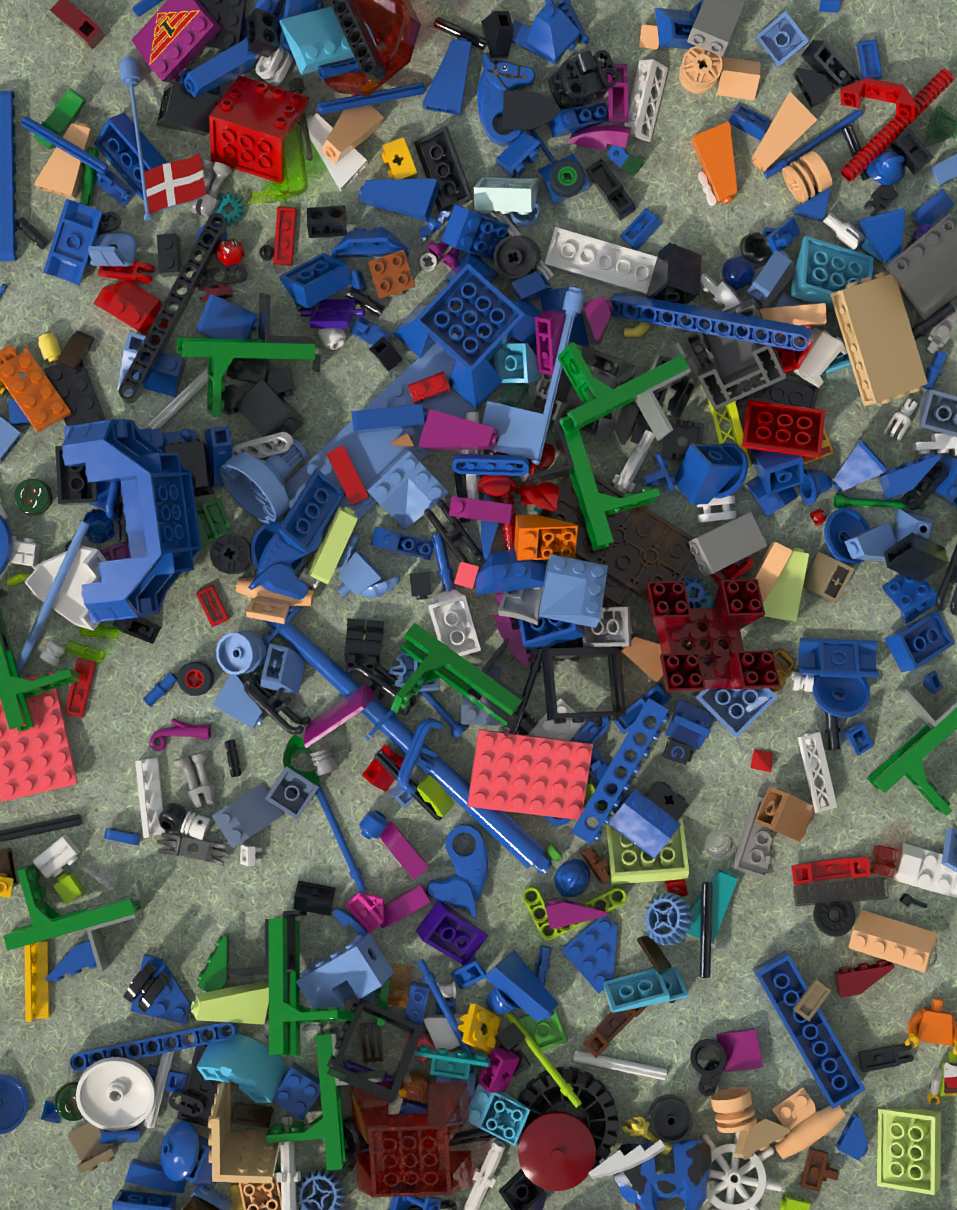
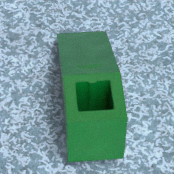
M226 933L224 937L220 935L215 944L218 947L215 954L211 952L206 961L209 964L206 971L202 969L197 978L200 981L197 987L206 992L223 989L229 978L227 969H229V933Z

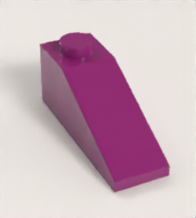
M548 310L535 317L539 373L553 375L565 324V313Z
M451 497L449 516L511 524L514 505Z
M559 898L549 899L548 903L545 904L551 930L607 916V912L603 908L564 899L559 900Z

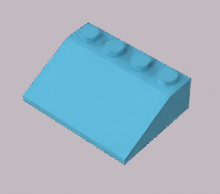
M332 6L279 21L301 75L318 71V67L347 62L355 58ZM366 24V26H367V28H368V31H369V33H370V35H371V37H372V39H373V42H374L375 46H377L376 43H375V40H374V38H373V35H372V33H371V30H370V28L368 27V25Z
M805 236L792 278L791 297L814 304L826 303L827 308L834 309L830 296L831 293L846 289V284L855 281L859 285L861 284V279L870 276L873 280L874 257Z

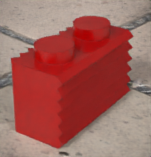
M444 371L408 385L415 405L421 403V401H428L432 397H438L439 394L442 395L443 393L450 392V386Z

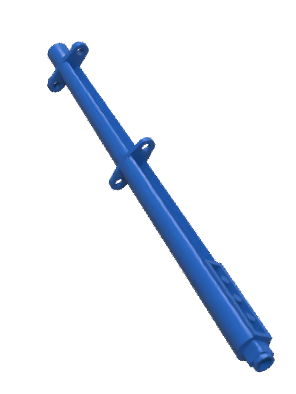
M293 606L289 610L290 615L287 616L284 624L265 621L275 630L273 633L269 631L262 640L265 646L269 645L279 634L345 698L362 687L290 622L301 611L302 606ZM374 698L361 711L375 725L365 738L369 740L379 729L406 754L414 733L393 715V710H387ZM425 743L423 744L424 748L431 750ZM420 752L418 758L431 762L433 768L431 769L418 763L416 765L427 775H431L450 797L526 868L532 865L543 875L553 863L543 854L545 849L506 813L500 810L468 807L470 784L439 756L437 758Z

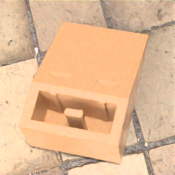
M274 1173L272 1184L238 1182L244 1210H282L280 1183H277L276 1173Z

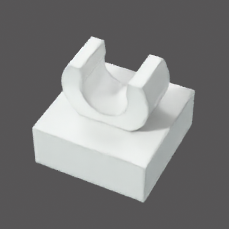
M248 844L241 845L240 864L255 866V862H261V858H255V853L262 851V849Z

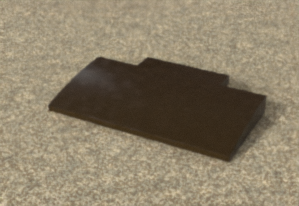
M593 474L599 493L622 498L623 492ZM570 475L562 478L557 486L560 492L557 510L543 509L540 516L578 525L575 558L572 559L608 566L604 591L605 598L619 606L630 590L650 603L647 582L681 581L695 559L688 541L695 539L694 537L645 506H639L606 516L614 542L609 544L608 548L593 552Z

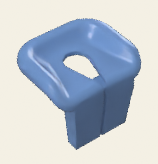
M102 233L96 237L94 246H89L88 253L91 257L90 264L93 266H130L135 262L137 241L134 236L128 233ZM111 245H117V246H118V250H117L116 247H110V246H111Z

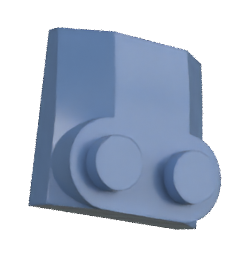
M786 11L755 36L778 68L797 52L803 50L809 43V40Z

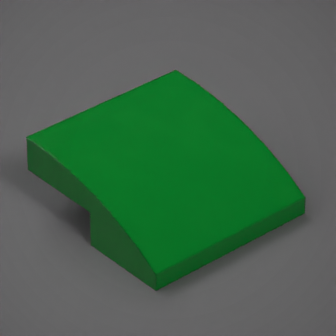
M219 498L196 507L201 547L213 543L224 534L234 533Z

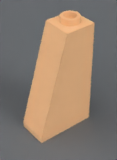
M371 105L343 110L321 151L336 164L377 131L384 117Z
M791 92L787 95L752 157L754 160L752 163L758 170L762 169L765 172L817 121Z
M71 123L63 138L87 152L94 133L87 124L78 123L76 125ZM56 147L34 185L38 189L76 199L85 163Z
M826 303L759 309L763 319L799 326L811 325V327L824 326L826 324Z
M777 542L769 544L752 579H758L763 603L793 551Z

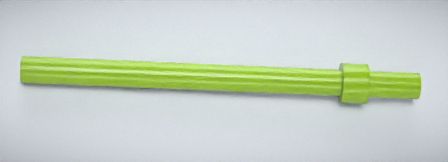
M512 1012L504 1014L511 1024L514 1023L524 1034L525 1038L523 1040L559 1085L562 1094L567 1096L576 1108L580 1106L582 1102L573 1092V1087L565 1082Z

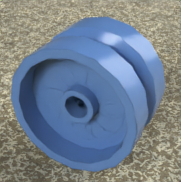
M253 631L232 632L224 635L218 642L216 658L219 666L231 675L250 673L255 669H259L264 664L266 646L262 638Z

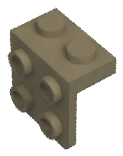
M90 1122L79 1126L68 1134V1138L81 1160L77 1166L80 1174L85 1171L88 1173L92 1172L103 1161L105 1164L115 1158L114 1155L119 1150L117 1143L100 1144L101 1128L94 1126Z

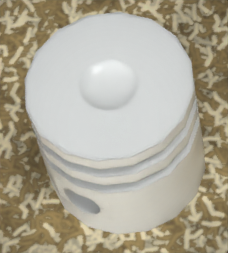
M188 811L181 827V833L185 832L187 835L190 834L194 838L203 840L211 819L200 814H192V811Z

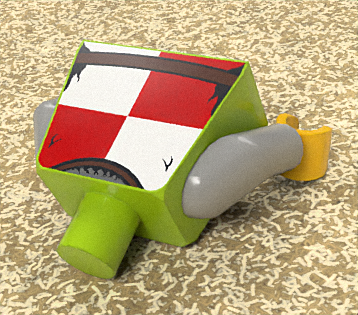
M948 1051L949 1062L941 1064L934 1074L930 1093L927 1095L929 1104L932 1098H936V1105L940 1103L939 1094L940 1097L957 1096V1055L953 1054V1051Z

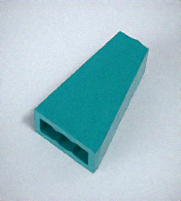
M725 868L723 871L717 870L709 880L713 884L712 944H714L738 880L736 876H733V871ZM701 892L690 905L691 908L688 912L693 914L689 917L693 923L688 926L691 931H686V934L699 939L701 932Z

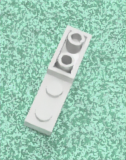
M706 273L702 274L700 287L706 292L710 291L714 295L713 299L718 304L725 305L722 311L743 303L725 280L718 285Z
M947 434L931 435V442L913 443L912 450L918 451V455L930 454V451L937 450V454H947L951 450V457H957V437Z

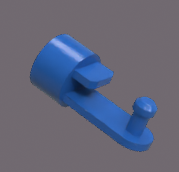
M187 428L163 433L161 429H139L146 440L163 452H165V446L170 445L172 442H181L183 444L189 443L190 440L198 439L197 433Z

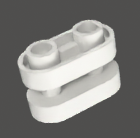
M279 43L278 50L269 58L260 57L256 65V73L268 84L277 87L283 82L293 57Z
M729 495L720 499L713 498L708 504L697 505V507H703L704 514L698 515L699 523L736 519V511H730V504L735 503V496ZM722 505L723 512L711 513V506Z

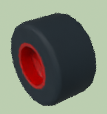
M203 662L185 664L178 674L180 689L190 696H200L207 693L214 683L212 669Z

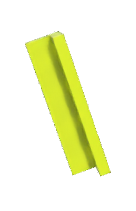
M709 401L719 444L724 443L727 437L734 440L735 445L743 449L747 455L748 469L752 468L747 448L742 447L743 431L735 401L725 405L726 409L723 414L715 411ZM722 419L730 422L731 427L727 433L720 430L719 424Z

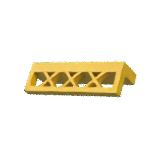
M49 940L24 946L25 1022H32L35 1018L50 1017L49 981L45 979L49 975Z

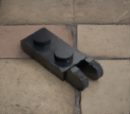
M905 1044L891 1045L857 1052L861 1071L869 1072L912 1062L914 1060L913 1055L898 1056V1052L912 1049L911 1044L908 1046Z

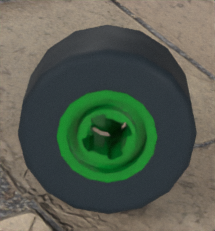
M564 159L552 167L550 186L558 196H575L584 185L585 173L578 162Z

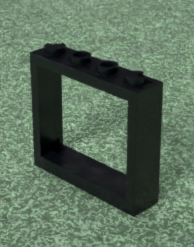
M620 646L551 648L541 652L547 721H554V724L566 723V720H572L573 723H582L584 719H590V722H601L602 718H608V721H619V717L626 715ZM608 657L613 711L558 714L553 659Z
M360 998L357 1003H353L349 1011L354 1012V1020L345 1021L342 1027L344 1034L342 1038H338L334 1046L337 1050L335 1055H331L329 1058L327 1074L391 1104L398 1095L424 1028ZM362 1010L410 1033L388 1089L339 1066Z

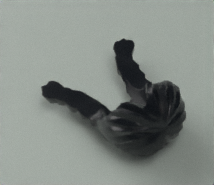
M349 1116L343 1120L344 1137L350 1156L336 1181H343L347 1174L353 1171L360 1152L369 1140V1126L360 1117Z

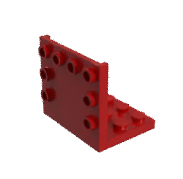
M238 75L209 115L211 162H219L230 168L282 184L285 180L284 140L309 105L310 97Z

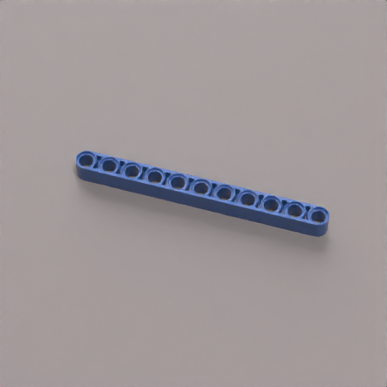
M615 293L609 298L613 310L610 311L611 316L796 351L805 350L814 337L812 330L805 326L624 293Z

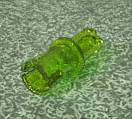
M99 624L94 631L80 627L81 636L98 637V639H118L119 629L116 627H107Z
M70 640L66 647V652L81 656L82 659L87 658L102 663L105 658L104 652L90 648L87 644L84 646Z

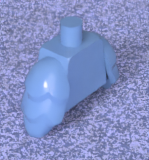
M354 533L349 538L337 564L340 572L338 577L343 582L337 588V591L343 597H346L351 591L356 596L361 594L367 598L381 597L384 593L393 590L394 586L401 581L400 576L378 582L385 576L360 550L356 551L360 534Z

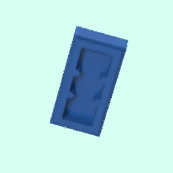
M877 39L857 42L856 46L862 80L865 78L882 79Z

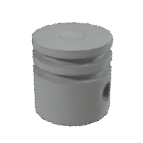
M332 747L310 753V756L313 757L311 760L314 761L313 766L316 776L338 769L335 756H332L334 754L333 751L331 752Z

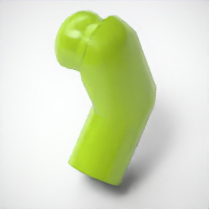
M18 573L8 578L7 584L13 587L25 582L31 574Z

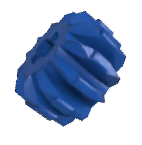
M695 576L691 577V583L688 578H685L690 609L695 608V604L698 608H701L702 604L700 601L703 603L708 601L703 596L710 595V592H704L703 590L708 585L701 586L703 579H699L696 583ZM690 588L692 590L696 589L695 598H693L694 596H689Z

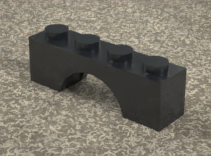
M288 366L269 372L267 383L279 395H282L283 398L293 395V391L297 390ZM234 384L225 386L224 392H221V400H224V414L233 415L238 413L239 411L235 403L246 394L238 390Z

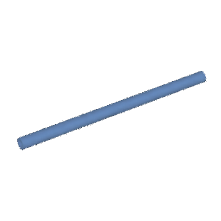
M81 520L18 657L16 665L20 676L89 529L90 523L85 520Z

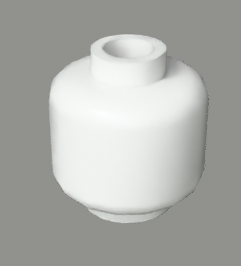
M325 328L318 330V336L325 348L336 350L343 346L346 339L343 329Z

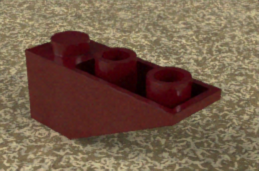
M59 0L50 9L60 21L92 50L105 37L101 28L68 0Z
M881 959L876 961L877 964L872 965L860 963L856 968H850V966L839 967V971H834L838 995L843 998L862 994L894 969V964Z

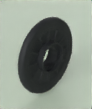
M830 894L822 897L816 903L813 910V919L815 925L822 933L831 937H839L852 929L855 923V910L845 897ZM831 910H836L839 913L837 921L830 919L829 913Z

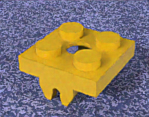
M470 1004L468 1014L460 1017V1021L464 1022V1024L458 1026V1029L464 1032L462 1042L489 1055L495 1047V1037L498 1034L501 1017L478 1004ZM484 1023L486 1028L481 1031L480 1027Z

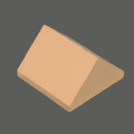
M722 57L723 68L719 76L717 95L755 100L760 79V62Z

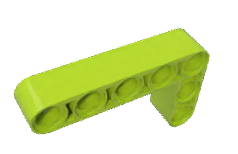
M530 885L524 888L523 900L540 935L544 939H554L588 922L584 921L556 928L550 934L544 933L543 928L549 925L545 902L537 887ZM614 886L581 903L595 906L597 900L605 901L603 909L608 912L625 903L626 893L620 886ZM528 891H534L537 896L531 900L526 897ZM616 891L622 893V897L619 900L612 898L613 893ZM537 908L545 910V914L541 917L536 916L534 912Z

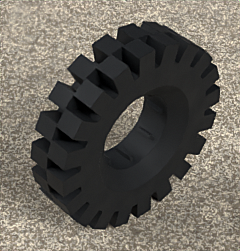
M557 1067L555 1069L565 1082L573 1087V1092L582 1102L577 1109L580 1108L586 1116L584 1117V1122H586L587 1127L592 1133L596 1148L593 1170L600 1165L599 1161L602 1158L606 1160L611 1153V1146H614L617 1140L616 1133L619 1130V1120L614 1100L606 1086L600 1080H596L593 1074L587 1071L584 1073L580 1072L579 1068L574 1067L569 1069ZM547 1070L540 1073L539 1077L535 1080L532 1078L526 1084V1089L522 1090L518 1097L520 1103L531 1109L522 1132L531 1120L543 1113L552 1112L555 1106L566 1103L573 1104L567 1096L562 1094L561 1088Z

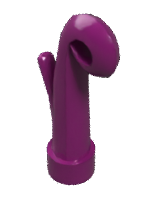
M173 718L171 721L177 726L157 730L152 734L149 743L154 751H162L166 747L165 736L210 739L211 725H192ZM158 738L161 740V745L159 746L155 743Z

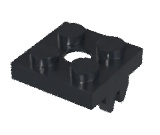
M668 419L673 431L663 438L661 457L683 460L690 444H702L704 424ZM681 435L685 436L688 440L687 445L684 447L677 444V438Z

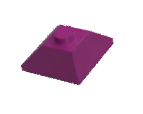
M605 296L583 304L597 344L601 343L611 319L610 311L613 310L610 299L606 300Z

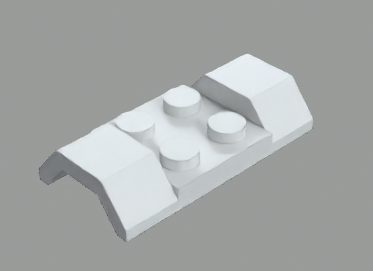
M903 843L902 856L893 880L957 898V872L942 865L943 854Z

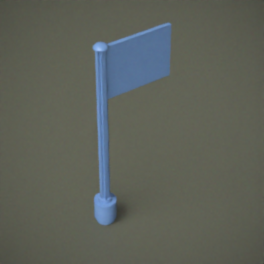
M569 287V291H566L562 310L566 311V320L557 356L569 343L574 317L582 312L585 300V290ZM556 358L543 414L487 401L482 424L494 427L499 431V441L490 450L515 456H524L531 459V462L536 465L542 463L541 457L563 368L558 358Z

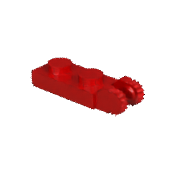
M135 261L130 266H99L98 275L105 278L151 283L153 277L139 273V270L153 273L155 267L139 261Z

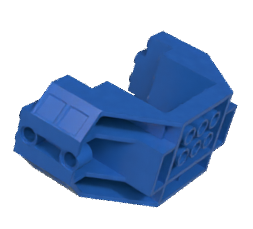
M110 419L64 427L65 440L62 445V457L65 466H86L85 473L88 483L121 481L120 490L123 496V512L126 518V532L129 540L128 549L131 558L99 562V574L102 582L81 585V595L84 605L89 610L91 623L159 614L168 590L183 572L194 570L193 559L202 550L191 471L180 464L179 452L164 453L146 440L133 420Z

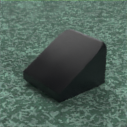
M512 1023L495 1038L509 1052L520 1045L525 1036Z

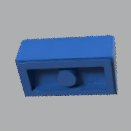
M739 102L728 120L731 125L760 141L772 122Z
M645 208L620 237L637 251L662 225V222L657 215Z
M138 1127L118 1131L101 1129L100 1144L138 1142L141 1131Z

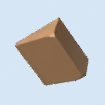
M407 433L391 441L393 446L416 447L410 434Z

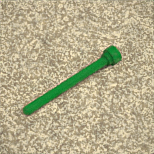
M835 493L833 506L835 509L847 507V505L908 509L902 501L848 498V496H844L842 493ZM923 503L918 509H925L926 504Z

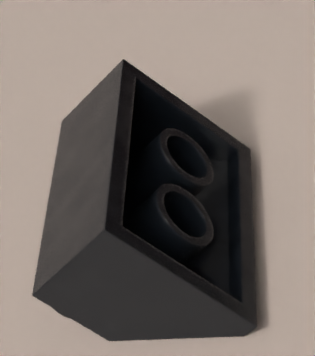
M55 446L58 504L82 505L98 502L97 482L88 483L85 473L86 466H65L62 457L63 448L62 446Z

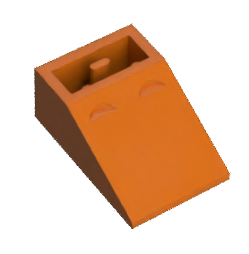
M536 514L516 515L514 549L517 561L549 559L550 554L575 558L578 525Z

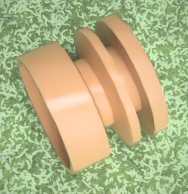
M698 46L690 48L685 53L679 69V79L682 86L695 94L710 91L716 85L723 68L721 56ZM701 64H703L704 67L702 69H699L698 67L701 66Z
M810 151L800 157V164L795 161L790 166L782 169L783 177L789 190L800 203H805L808 201V198H813L815 190L819 193L832 186V178L826 164L814 151Z
M733 1087L717 1091L711 1095L712 1108L715 1112H718L715 1115V1121H717V1130L719 1132H740L757 1124L755 1109L749 1107L753 1103L749 1088Z

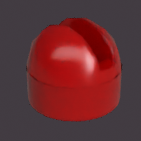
M817 509L810 513V517L816 526L826 521L827 515L822 514L824 510Z

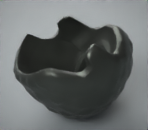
M760 232L744 236L740 242L742 257L750 263H762L768 260L773 252L766 239L767 236L760 234Z

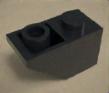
M493 11L481 21L491 58H507L514 32L509 11Z

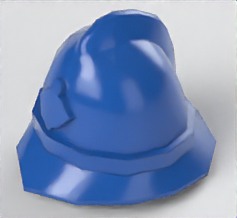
M883 151L874 161H871L866 173L874 181L882 185L899 183L905 174V164L903 163L905 158L899 156L894 151Z
M804 469V483L798 485L803 501L807 505H812L820 494L832 487L831 477L822 470Z
M571 859L564 862L557 869L554 881L559 893L564 897H576L587 889L590 882V871L583 860Z
M495 986L487 995L486 1005L492 1013L506 1014L515 1009H521Z

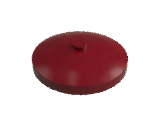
M552 1111L537 1116L527 1124L519 1139L518 1158L524 1174L535 1185L546 1190L564 1191L579 1185L589 1175L588 1173L592 1170L595 1162L596 1148L591 1131L582 1120L570 1113Z

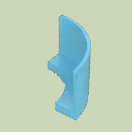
M237 1034L229 1040L208 1044L197 1068L205 1080H216L228 1084L232 1081L238 1084V1089L246 1093L256 1104L272 1102L287 1069V1065L279 1055H269V1047L248 1036Z

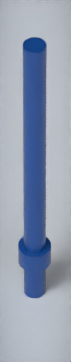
M859 109L786 158L776 161L774 166L763 172L765 178L768 179L777 172H782L784 167L861 117L862 112Z
M317 785L319 788L315 793L350 869L349 874L355 880L359 892H363L367 888L361 877L362 872L355 864L321 785Z
M424 959L417 961L423 974V980L432 990L463 1051L467 1052V1055H474L471 1047L462 1042L463 1032L458 1029L459 1025L435 981L434 973L430 972Z

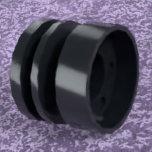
M224 534L218 537L212 543L210 549V559L213 566L220 572L231 575L247 571L253 562L250 552L251 543L245 537L236 534ZM229 549L235 551V554L232 556L233 559L227 557Z

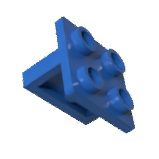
M657 454L653 457L658 471L643 477L641 481L643 486L648 485L649 487H654L663 482L667 493L674 490L673 486L676 483L672 474L668 475L666 470L668 464L665 457Z
M679 700L665 735L699 750L705 737L710 735L711 730L709 728L714 716L705 710Z

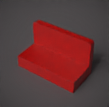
M384 744L380 750H383L401 768L404 758ZM375 758L362 774L372 785L385 792L395 781V778Z

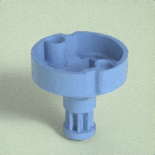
M293 439V445L288 451L269 456L265 461L239 452L220 468V476L227 491L240 507L255 519L270 524L272 521L275 522L289 508V500L283 480L290 475L291 470L299 462H304L308 458V453L296 439Z

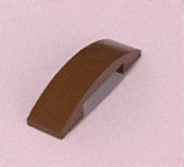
M647 1006L614 1013L610 1012L583 1042L584 1047L594 1058H597L609 1046L613 1038Z

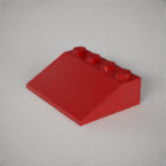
M748 400L742 447L820 458L826 410Z

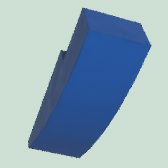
M661 682L626 708V715L619 717V721H613L623 735L631 729L649 697L662 705L670 701L672 696L666 691Z
M133 1158L125 1182L161 1191L183 1193L187 1180L172 1181L165 1175L161 1165L156 1163L150 1164Z

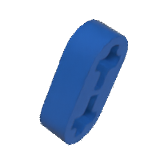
M106 828L104 838L132 845H140L141 834Z

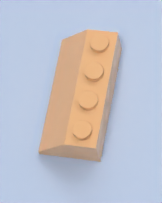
M861 910L848 948L925 973L929 968L938 933Z

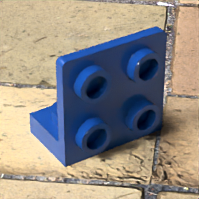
M900 574L882 586L883 591L899 608L902 619L906 624L936 604L937 593L925 579L922 582H917Z

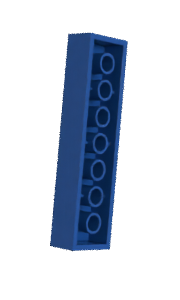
M784 951L752 969L831 1108L833 1109L865 1091L863 1083L820 1008L810 1021L792 1009L808 987L790 955Z

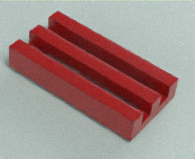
M214 585L196 592L212 627L230 619ZM210 590L212 591V593H213V595H214V598H215V600H216V602H217V604H218V606H219V608H220V610H221V612H222V614H223V616H224V618H222V619H221V617H220V615H219V613H218V611H217V609H216V607H215V605H214V602H213V600H212V598H211V596H210V594H209V592H208V591H210ZM205 593L217 621L214 622L201 594Z

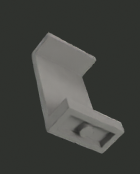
M704 0L687 42L723 57L746 0Z
M752 512L688 541L690 551L695 556L699 570L703 573L704 577L767 547Z

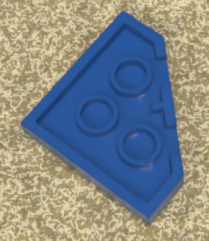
M608 915L594 920L561 949L598 994L604 990L603 982L614 978L617 926Z
M144 954L140 971L150 962L157 967L156 973L151 978L152 980L161 972L166 973L171 978L146 1013L137 1008V1003L142 995H139L132 1002L130 1011L187 1024L191 1003L186 998L174 975H172L163 958Z

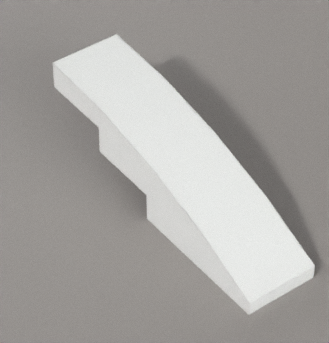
M659 1140L646 1151L643 1150L641 1145L625 1156L619 1150L588 1174L593 1179L631 1169L650 1160L665 1150L666 1147Z

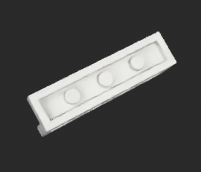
M654 59L639 61L628 105V123H624L625 127H631L630 137H637L645 142L651 141L668 67ZM656 69L661 70L659 79H657L655 74ZM652 87H654V89H655V96H654V98H652V95H651V89H652ZM647 106H650L651 109L650 116L646 112ZM644 124L646 126L645 135L641 133Z
M820 732L806 733L804 736L798 737L814 811L819 813L836 808L837 803Z
M158 757L139 759L135 763L143 838H148L152 835L166 833L158 820L159 814L164 809Z

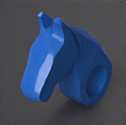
M277 530L266 544L259 560L257 576L248 588L253 590L261 586L270 592L300 600L304 598L308 593L309 587L296 576L291 564L313 553L322 542V532L310 552L306 554L288 544Z
M460 824L453 827L448 833L445 846L457 873L444 880L431 879L426 887V892L428 896L455 907L469 909L472 918L477 917V901L484 889L487 878L488 852L480 831L470 824ZM460 833H469L475 838L476 847L469 854H460L453 847V839Z

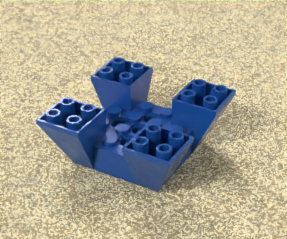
M468 252L458 262V265L445 276V279L450 283L428 306L418 305L395 329L393 334L420 359L435 343L456 361L448 382L449 385L477 409L502 382V379L488 361L510 338L517 343H528L530 348L533 349L537 345L535 317L542 314V312L528 300L510 301L491 284L499 274L478 255ZM483 303L489 304L486 309L479 308ZM454 305H461L459 310H452ZM468 318H475L473 323H466ZM483 330L490 331L487 336L480 335ZM455 332H462V335L460 337H453V334Z

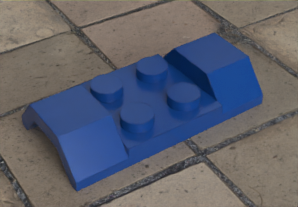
M65 200L43 273L59 277L80 286L85 268L88 266L90 259L88 248L89 246H94L103 215L102 211L76 201Z
M800 638L798 648L799 672L801 675H820V677H879V671L876 667L877 641Z

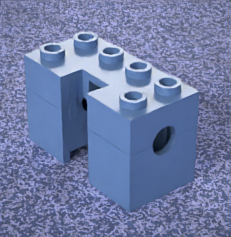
M369 933L365 936L361 934L356 936L342 951L337 950L319 962H312L307 966V969L300 973L301 977L296 983L312 1008H344V1003L354 995H357L358 999L381 987L394 973Z

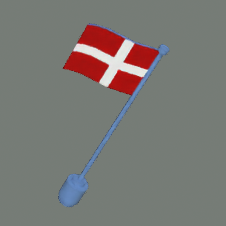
M128 56L122 58L119 65L121 82L123 85L130 87L146 213L144 220L150 221L152 220V215L170 207L191 203L206 196L200 153L184 160L162 164L144 172L134 87L141 82L140 70L136 58Z

